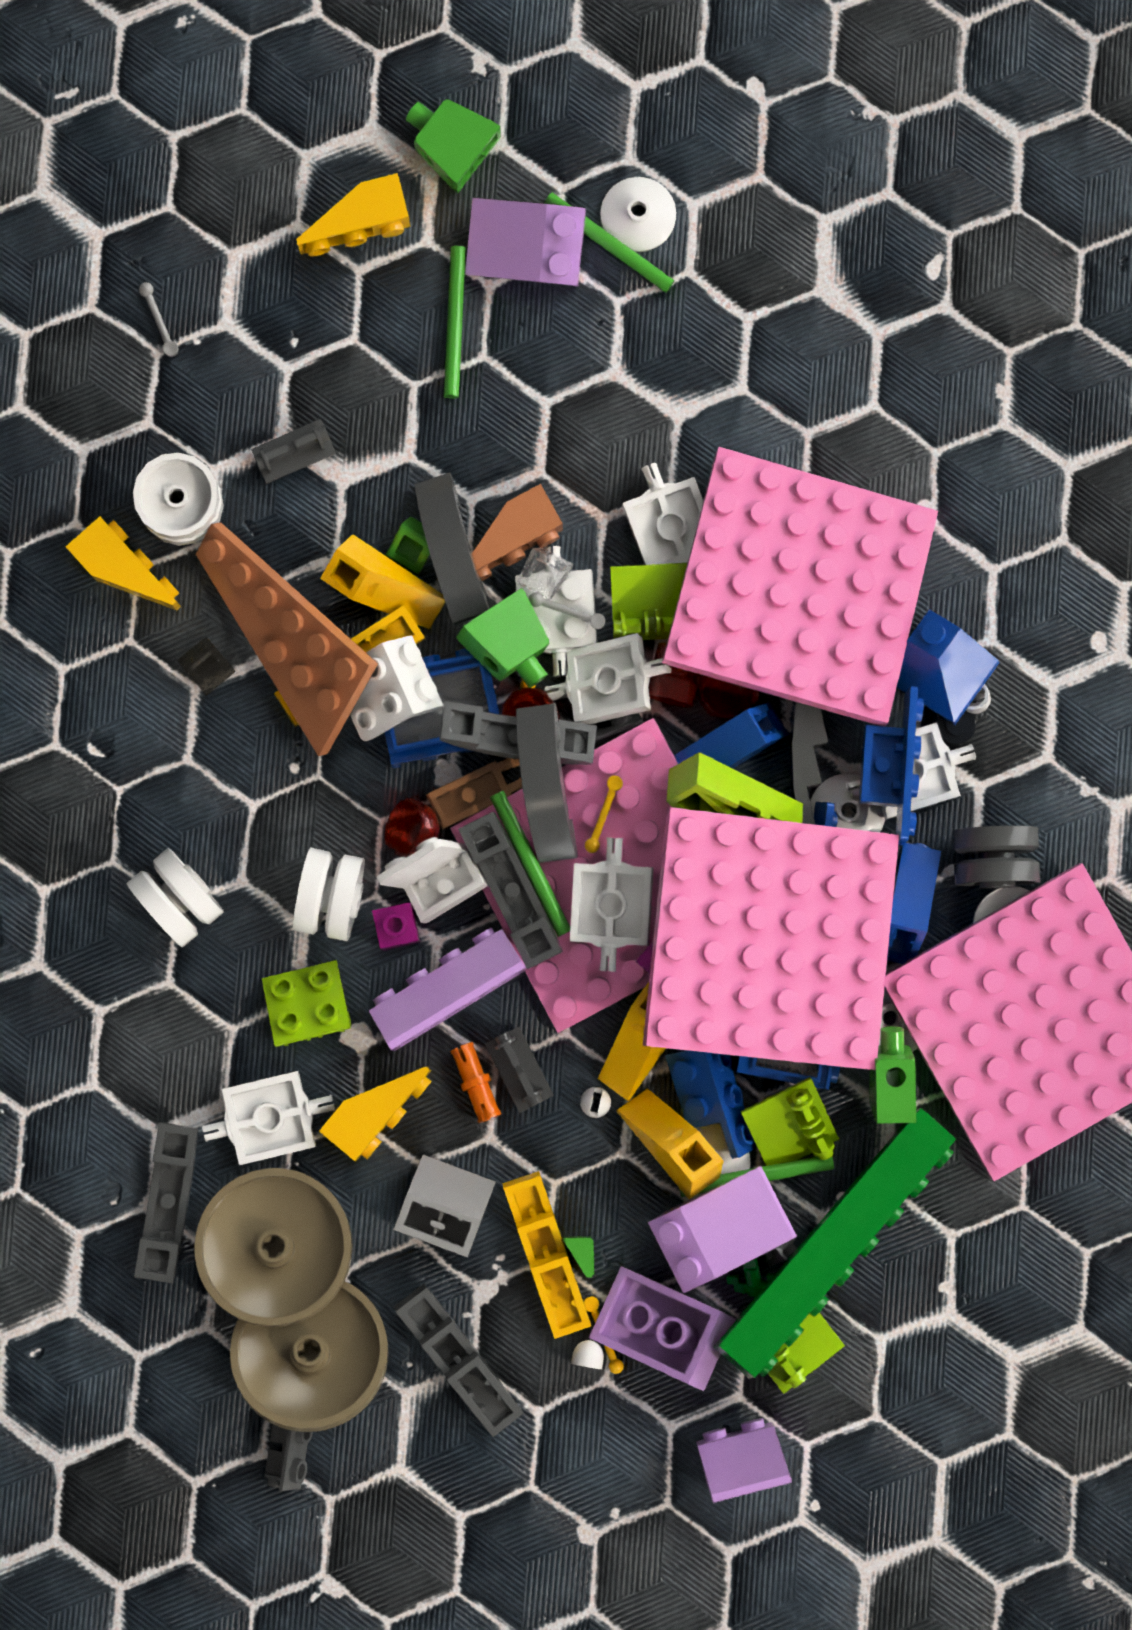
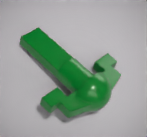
M755 1258L743 1264L746 1281L741 1282L739 1274L728 1275L726 1278L728 1284L734 1285L735 1292L747 1294L755 1298L776 1273H768L767 1281L761 1279L758 1260Z

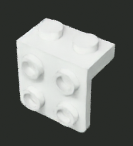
M412 635L383 642L366 652L378 665L350 713L356 730L363 741L376 738L408 718L433 712L443 706L437 688L429 675L421 657V652L416 646Z
M437 837L429 838L418 844L416 847L417 852L409 857H399L390 861L384 867L386 871L377 876L380 885L405 889L422 923L432 921L488 886L479 865L475 864L466 844L438 839Z

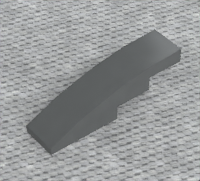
M794 702L789 747L791 796L793 799L803 803L802 823L815 825L807 789L816 788L822 784L814 749L825 747L828 739L821 709Z
M425 1283L393 1307L397 1315L418 1339L421 1347L445 1375L446 1380L492 1437L496 1436L524 1414L493 1370Z

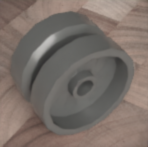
M984 826L953 830L954 851L961 855H978V859L963 860L954 865L956 886H980L982 889L1014 888L1016 885L1041 883L1040 863L1033 858L1015 857V854L1030 853L1039 848L1038 827Z

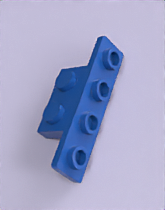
M910 686L904 695L902 728L865 725L863 731L859 804L897 807L896 835H899L898 845H904L908 841L909 835H915L917 823L916 812H911V798L917 797L919 789V775L913 774L914 759H919L921 753V736H915L916 721H922L924 699L918 698V687Z
M689 1050L673 1051L665 1055L685 1120L694 1128L720 1123L732 1159L740 1158L754 1150L756 1143L740 1112L745 1109L743 1094L737 1085L733 1073L731 1055Z

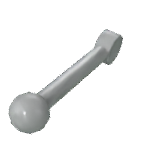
M144 282L139 286V293L146 298L164 341L163 352L168 357H174L178 354V346L170 339L152 295L154 291L152 284Z
M534 592L529 596V601L533 607L544 606L587 621L594 629H602L605 625V617L600 613L590 615L544 599L539 592Z

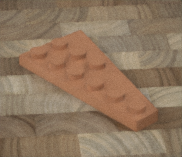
M221 522L211 524L196 556L318 756L328 754L378 663Z

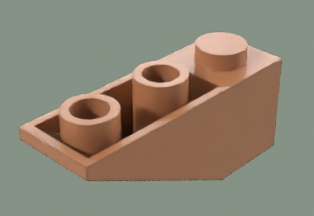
M541 484L507 501L473 551L472 556L477 574L482 581L492 575L491 569L502 563L506 567L511 566L525 558L526 554L524 551L538 544L541 549L560 538L558 533L563 531V523Z

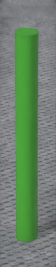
M553 192L549 194L544 204L571 206ZM585 216L584 234L662 291L668 292L675 280Z
M451 246L444 379L445 398H459L466 247Z
M504 791L494 794L490 799L557 936L560 937L570 932V925Z
M812 1157L763 1166L762 1169L768 1180L773 1181L833 1170L834 1162L832 1157L827 1160ZM752 1169L720 1174L718 1180L698 1194H703ZM679 1188L681 1197H686L685 1194Z

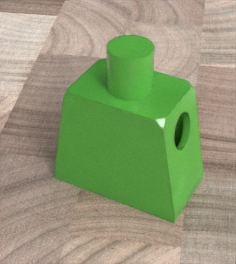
M448 99L441 103L435 113L420 102H417L406 116V121L420 131L414 140L416 152L456 193L460 192L501 138L500 126L497 123Z
M522 588L464 625L456 636L457 640L499 681L517 671L526 685L531 688L548 675L536 657L542 654L550 644L549 639Z
M888 1026L881 1028V1045L878 1046V1056L875 1058V1070H870L869 1104L877 1124L916 1123L915 1057L910 1046L904 1045V1028Z

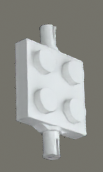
M657 463L650 464V469L648 465L644 466L641 470L644 473L649 489L640 497L622 503L644 565L688 563L703 504V498L695 477L679 483L664 484Z
M550 546L544 548L546 570L537 574L515 576L516 591L522 588L528 599L530 594L539 592L544 599L590 615L596 614L593 571L591 569L576 571L561 569L560 546H553L554 561L552 560V548ZM544 606L533 607L549 639L550 644L543 653L552 655L553 677H561L560 662L562 676L566 677L568 671L566 652L571 651V649L598 643L597 629H594L587 621Z
M635 633L571 649V651L566 652L568 664L566 681L546 686L544 691L547 692L545 697L548 702L568 697L572 704L574 722L591 725L651 710L648 689L650 677L671 673V668L669 667L670 665L662 663L663 658L647 662L644 655L643 638Z
M937 722L916 729L915 736H921V753L919 759H914L913 774L919 775V789L917 797L911 798V812L961 796L955 780V765L976 760L975 752L960 756L961 754L973 751L972 744L950 751L942 740ZM860 779L847 782L848 790L860 786ZM860 788L851 790L849 792L850 797L859 796ZM881 806L885 820L897 817V807Z
M606 837V861L595 864L574 863L570 941L588 942L601 947L599 971L616 972L617 948L626 945L649 946L653 867H638L621 862L623 838Z
M299 1071L222 1089L226 1106L225 1121L202 1125L203 1132L219 1130L218 1132L204 1135L206 1142L228 1136L235 1146L239 1165L316 1147L312 1130L313 1115L335 1111V1105L319 1107L320 1104L333 1102L332 1095L309 1100L303 1091Z

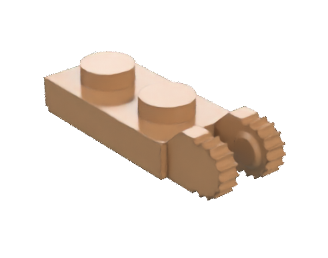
M507 758L498 763L494 761L426 794L442 829L445 830L493 805L490 797L496 793L504 791L506 797L523 789L521 777L507 785L501 773L520 766L519 760Z

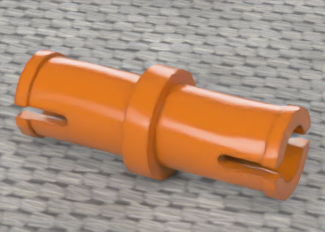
M470 1042L461 1045L459 1049L458 1047L452 1049L450 1053L453 1055L463 1080L460 1086L462 1091H467L478 1118V1123H483L491 1120L492 1117L500 1116L502 1113L499 1111L489 1086L491 1078L489 1073L485 1074L474 1048V1043Z

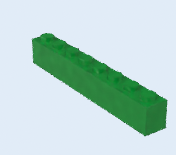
M922 1108L917 1109L916 1123H903L719 1339L714 1348L747 1378H755L758 1374L765 1377L778 1362L774 1355L781 1346L785 1344L787 1347H790L802 1334L804 1329L800 1324L808 1314L815 1317L828 1303L829 1299L825 1294L834 1284L838 1287L842 1286L854 1272V1269L850 1266L859 1254L866 1257L877 1245L879 1239L875 1235L884 1224L890 1228L904 1212L900 1205L909 1195L915 1198L929 1183V1180L925 1178L927 1173L933 1166L940 1169L954 1153L949 1147L955 1142L956 1138Z

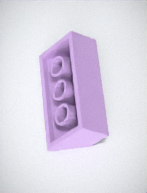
M492 927L472 939L475 944L472 948L463 953L459 948L454 949L439 959L442 964L441 967L431 973H428L426 968L407 978L406 982L409 986L397 994L391 988L372 1000L376 1006L370 1009L369 1012L392 1051L398 1050L527 970L502 929L496 933Z

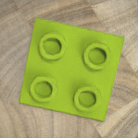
M687 562L610 567L613 639L635 633L640 635L643 640L668 639Z
M337 960L262 978L275 1047L289 1046L290 1043L306 1039L310 1041L314 1037L322 1038L323 1035L339 1031L342 1033L347 1029H351V1018L349 1011H347Z
M811 1077L740 1111L766 1166L796 1161L811 1153L819 1157L820 1160H827L834 1154L833 1149L835 1145L833 1142L839 1140V1137Z
M820 1312L815 1317L808 1314L800 1324L804 1331L790 1347L783 1344L774 1355L778 1362L768 1374L783 1394L792 1387L796 1388L806 1380L805 1377L845 1346Z

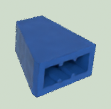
M769 702L745 710L674 756L677 762L681 763L700 752L730 768H734L789 736V733Z
M905 843L902 845L897 857L887 961L903 964L917 956L928 930L941 851L931 849L925 844Z

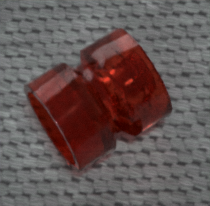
M658 643L654 660L663 658L667 643ZM669 666L671 673L650 677L648 686L650 699L679 707H693L698 689L694 678L700 677L701 674Z

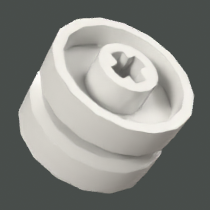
M182 453L160 455L145 465L138 474L133 489L134 505L138 515L148 530L163 542L178 546L195 544L204 539L211 524L220 522L224 507L222 491L209 468L194 456ZM184 494V498L180 503L175 504L172 502L174 497L180 499Z
M167 848L153 860L155 870L165 883L161 885L150 873L140 871L126 884L165 932L179 946L184 947L198 935L197 927L186 912L190 910L198 920L210 925L224 913V910L209 893L211 891L200 876L188 864L185 865L170 848Z
M310 848L300 879L294 911L293 930L314 935L319 930L325 912L327 913L325 922L327 937L348 942L361 903L365 859L344 855L339 860L335 875L332 877L333 857L331 853L325 850Z

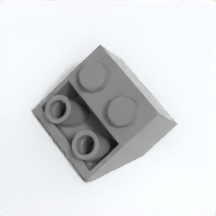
M422 1155L394 1230L468 1257L496 1181Z

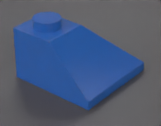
M929 609L907 640L897 689L905 693L910 686L918 687V698L924 699V706L956 725L1000 662L960 627Z

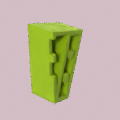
M700 752L669 769L666 802L673 808L802 823L803 803Z

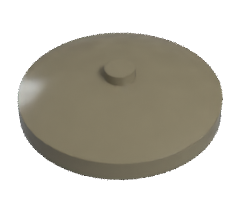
M267 1168L246 1173L232 1180L218 1191L201 1216L196 1231L194 1248L199 1277L209 1295L220 1307L232 1316L253 1325L282 1327L302 1322L314 1316L333 1300L348 1275L352 1260L353 1243L351 1228L343 1208L323 1184L298 1171L283 1168Z
M345 1281L337 1295L326 1307L302 1322L282 1327H264L238 1319L230 1345L231 1369L244 1400L266 1421L292 1431L317 1432L327 1430L354 1418L377 1394L388 1365L387 1335L383 1321L373 1303L359 1289Z

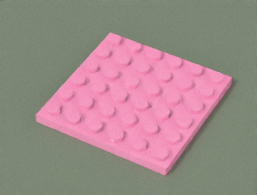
M718 447L662 663L878 726H886L890 718L938 511Z
M654 718L596 748L591 765L567 764L562 767L569 819H573L578 858L539 863L571 926L574 863L595 864L606 861V837L623 838L621 862L638 867H653L649 945L654 940L667 808L672 807L666 802L669 769L679 764ZM611 776H619L623 780V787L615 793L598 840L600 848L596 853H589L584 845L586 840L592 836L608 793L607 780ZM523 789L508 796L507 799L537 858L530 832ZM494 805L451 827L450 829L456 841L465 844L458 830L459 828L491 812L496 814L502 824ZM489 886L482 890L507 938L521 958L510 936L512 932ZM570 932L560 937L557 936L563 951L562 953L525 970L557 1033H560L643 989L649 981L650 974L635 961L648 946L626 945L617 948L616 972L599 971L601 947L588 942H571Z
M672 807L667 808L643 1046L875 1070V1058L878 1056L899 835Z
M1078 863L886 973L884 989L992 1181L1000 1179L1132 1103V951L1083 863Z

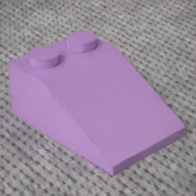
M472 198L465 275L578 287L586 208Z
M761 1166L679 1204L648 1222L683 1293L716 1279L797 1237Z
M621 1266L589 1338L704 1391L721 1354L714 1348V1345L736 1319Z
M763 1418L741 1423L742 1430L726 1433L725 1428H719L703 1433L704 1440L696 1441L707 1487L713 1503L792 1483L772 1422L765 1424Z

